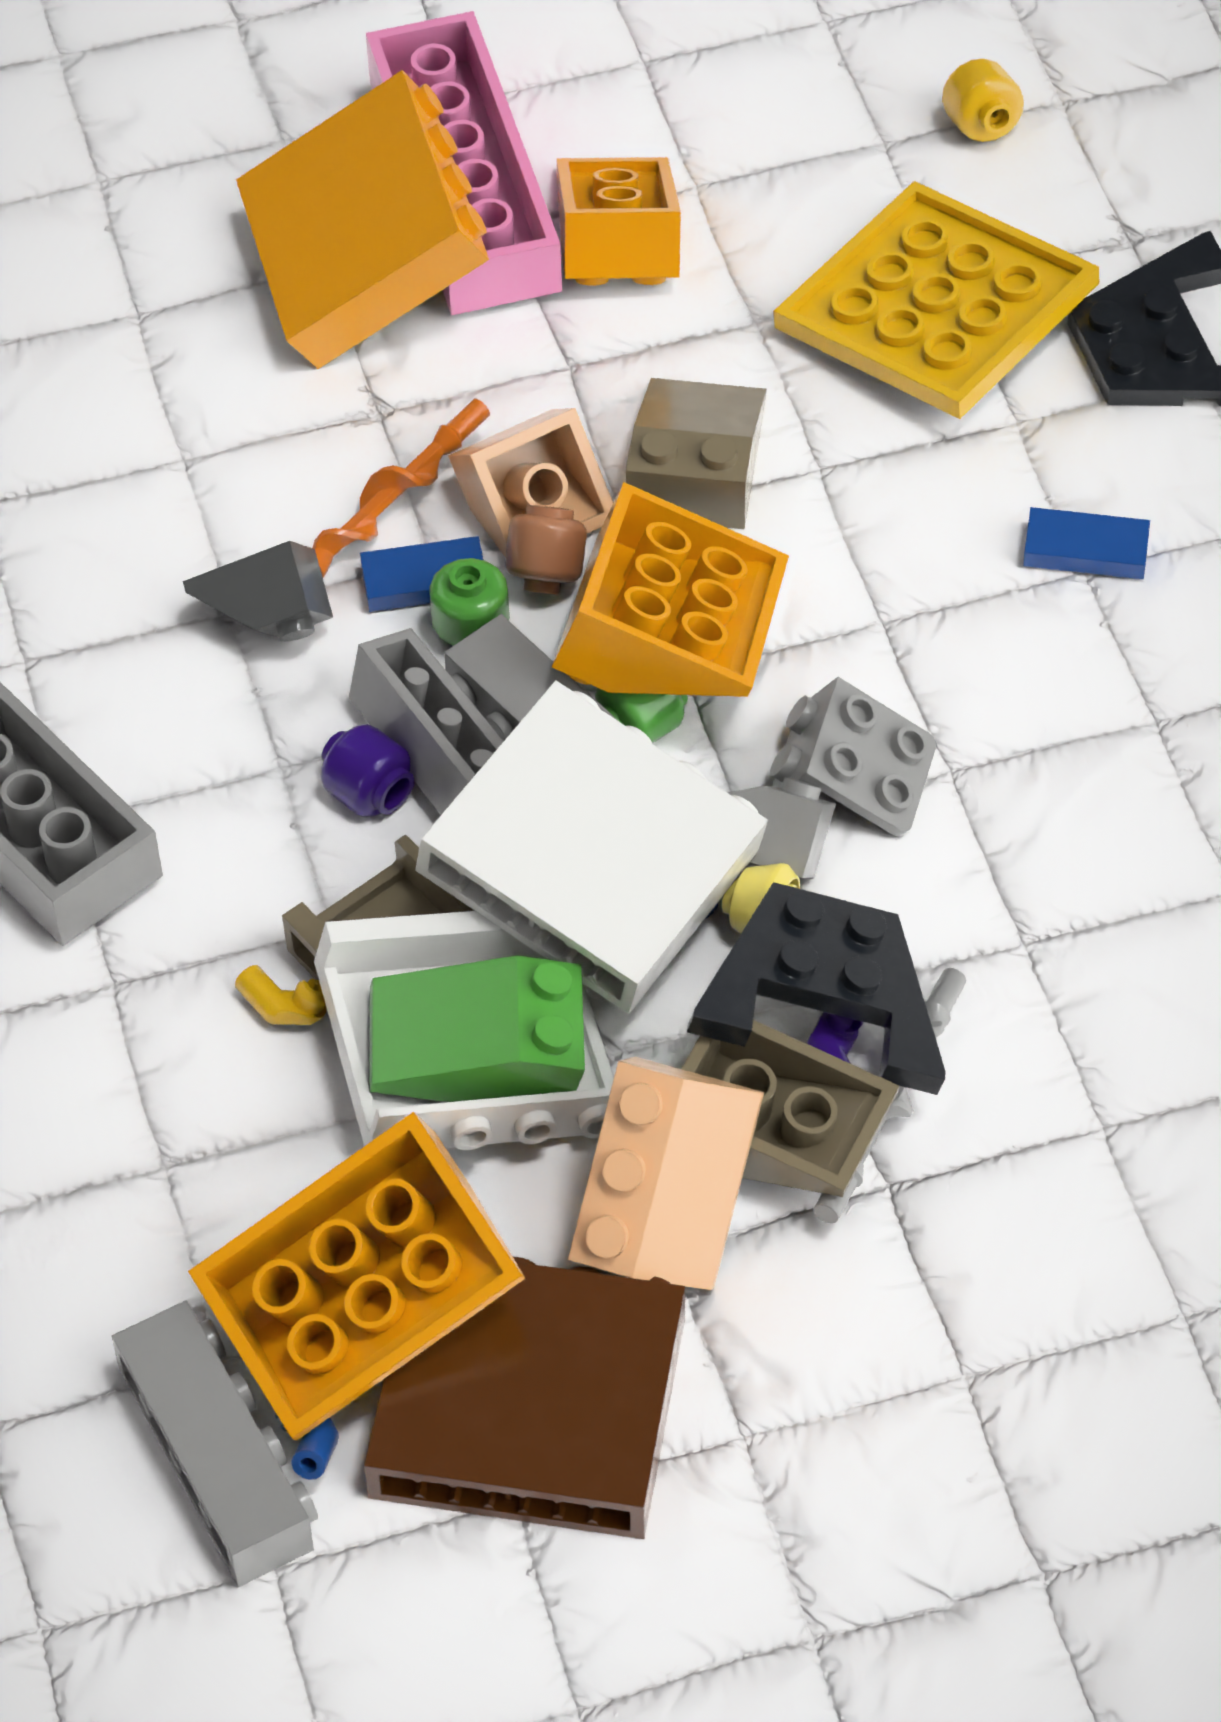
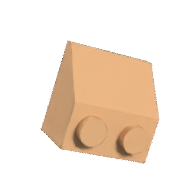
M576 408L548 410L448 455L470 511L505 558L509 523L514 516L526 514V505L574 510L573 519L583 523L587 533L602 527L613 505L612 498Z

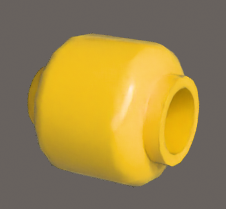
M972 59L958 66L949 75L942 92V103L946 114L961 132L969 139L988 142L1003 137L1017 125L1023 113L1024 98L1020 86L997 62L989 59Z

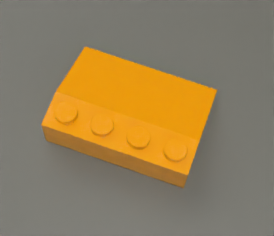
M623 482L596 538L552 668L567 674L578 683L592 685L608 693L748 697L753 688L789 555Z
M414 1111L188 1271L287 1432L295 1441L526 1279L471 1185L437 1134Z

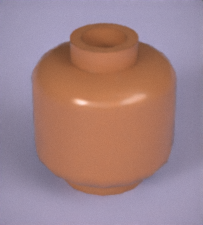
M526 505V514H518L511 519L508 531L505 568L511 575L524 578V591L559 594L560 583H572L581 577L587 530L583 523L573 519L574 510Z

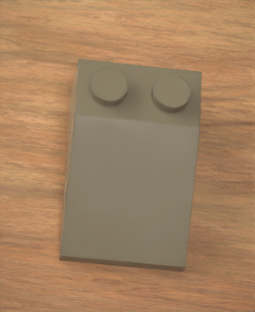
M651 377L633 428L626 466V483L726 528L745 530L767 388Z
M753 1020L752 1032L745 1047L699 1036L681 1068L682 1070L764 1092L742 1178L839 1197L844 1196L900 1087L756 1020Z

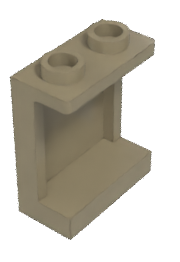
M403 835L394 842L396 860L392 865L317 916L301 902L284 913L282 921L288 952L314 979L319 980L314 960L325 922L475 910L415 871L419 847L407 835Z

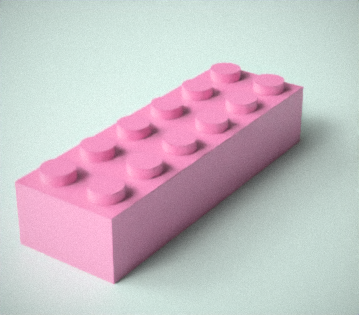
M474 11L367 32L366 44L369 79L372 89L403 70L419 87L427 84L438 97L444 111L438 118L452 136L458 152L452 156L453 160L463 171L472 188V193L467 195L468 202L480 215L487 230V233L481 236L489 260L442 290L451 316L562 292L561 243Z

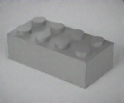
M0 682V885L61 946H64L163 876L156 832Z

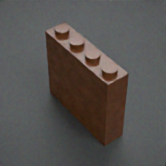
M513 1257L526 1279L384 1379L364 1463L368 1499L645 1540L685 1325V1286L671 1284L667 1280L656 1276L647 1281L605 1275L594 1268L586 1266L563 1269L536 1265L528 1259Z

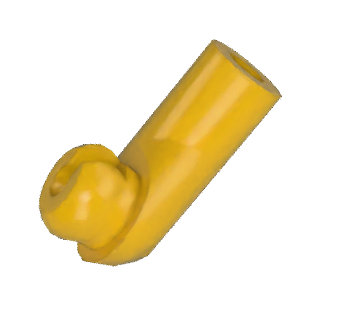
M252 965L243 970L235 981V988L264 1020L270 1024L312 1025L321 1020L327 1012L321 985L317 979L311 978L308 982L302 980L298 982L295 990H281L260 966Z

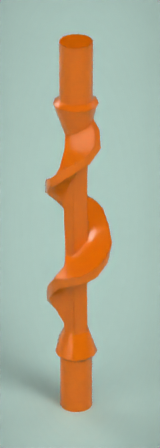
M473 399L446 425H440L432 443L406 468L394 465L382 467L370 476L360 496V510L340 529L322 530L314 540L312 548L315 549L323 578L328 572L333 557L344 547L356 540L370 542L379 535L377 517L404 491L412 487L432 485L438 479V467L441 458L461 448L462 442L490 416L489 409L482 401Z

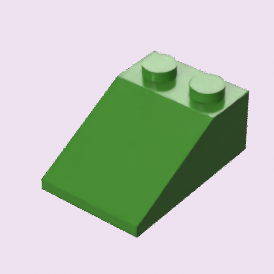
M516 955L372 979L370 984L369 1092L457 1102L577 1090L585 1071L581 964Z

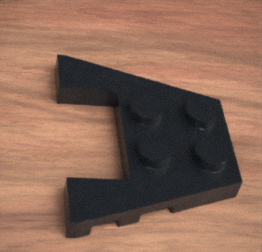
M1211 231L1199 234L1089 295L1068 314L1067 324L1107 405L1183 406L1184 398L1215 399L1219 407H1221V365H1217L1181 296V293L1221 284V249Z
M773 882L696 1005L689 1020L687 1032L745 1047L752 1032L756 995L883 1027L885 1030L880 1077L902 1087L938 1095L945 1081L946 1070L899 915Z

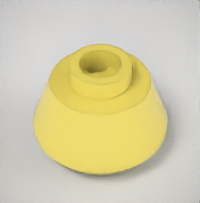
M778 863L746 867L740 877H737L722 899V911L729 914L730 925L740 934L742 933L773 882L800 889L799 877L788 864Z

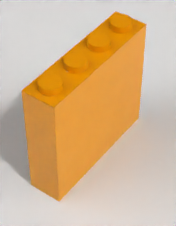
M403 70L236 179L286 341L317 369H320L489 260L481 236L487 233L486 227L480 215L469 204L467 195L472 193L471 185L452 157L458 152L457 146L450 133L440 123L438 118L444 112L443 107L436 94L427 84L419 87Z

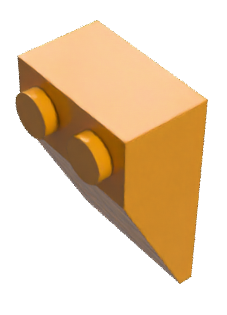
M668 157L556 158L561 254L565 279H575V282L582 285L597 286L606 284L612 278H632L633 282L642 285H657L665 282L666 278H680L681 210Z

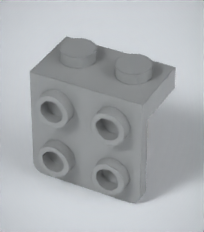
M839 676L812 697L806 695L801 697L791 709L786 720V727L790 729L786 745L777 754L770 768V776L774 778L772 786L782 788L785 777L807 782L821 787L823 793L894 836H902L912 828L936 750L934 737L929 732Z

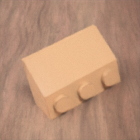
M639 1057L618 1061L568 1260L633 1279L649 1281L656 1276L675 1285L707 1290L714 1289L764 1092Z

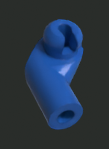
M331 1417L301 1438L292 1457L291 1464L293 1470L304 1479L315 1480L324 1474L338 1444L339 1432ZM281 1424L280 1428L288 1433L284 1425Z

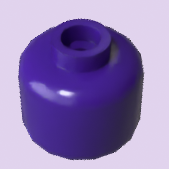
M363 724L352 727L348 731H339L327 741L322 750L321 782L324 789L360 816L369 818L380 813L385 815L393 813L407 800L413 789L415 778L410 772L409 753L376 727Z

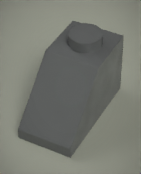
M290 540L182 581L185 593L253 630L279 637V640L282 642L308 637L315 632V624L334 618L315 549Z

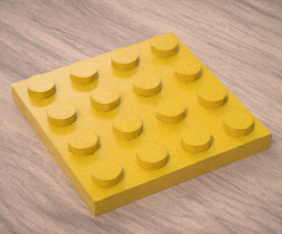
M913 181L773 311L774 326L776 329L961 419L1099 285V266Z

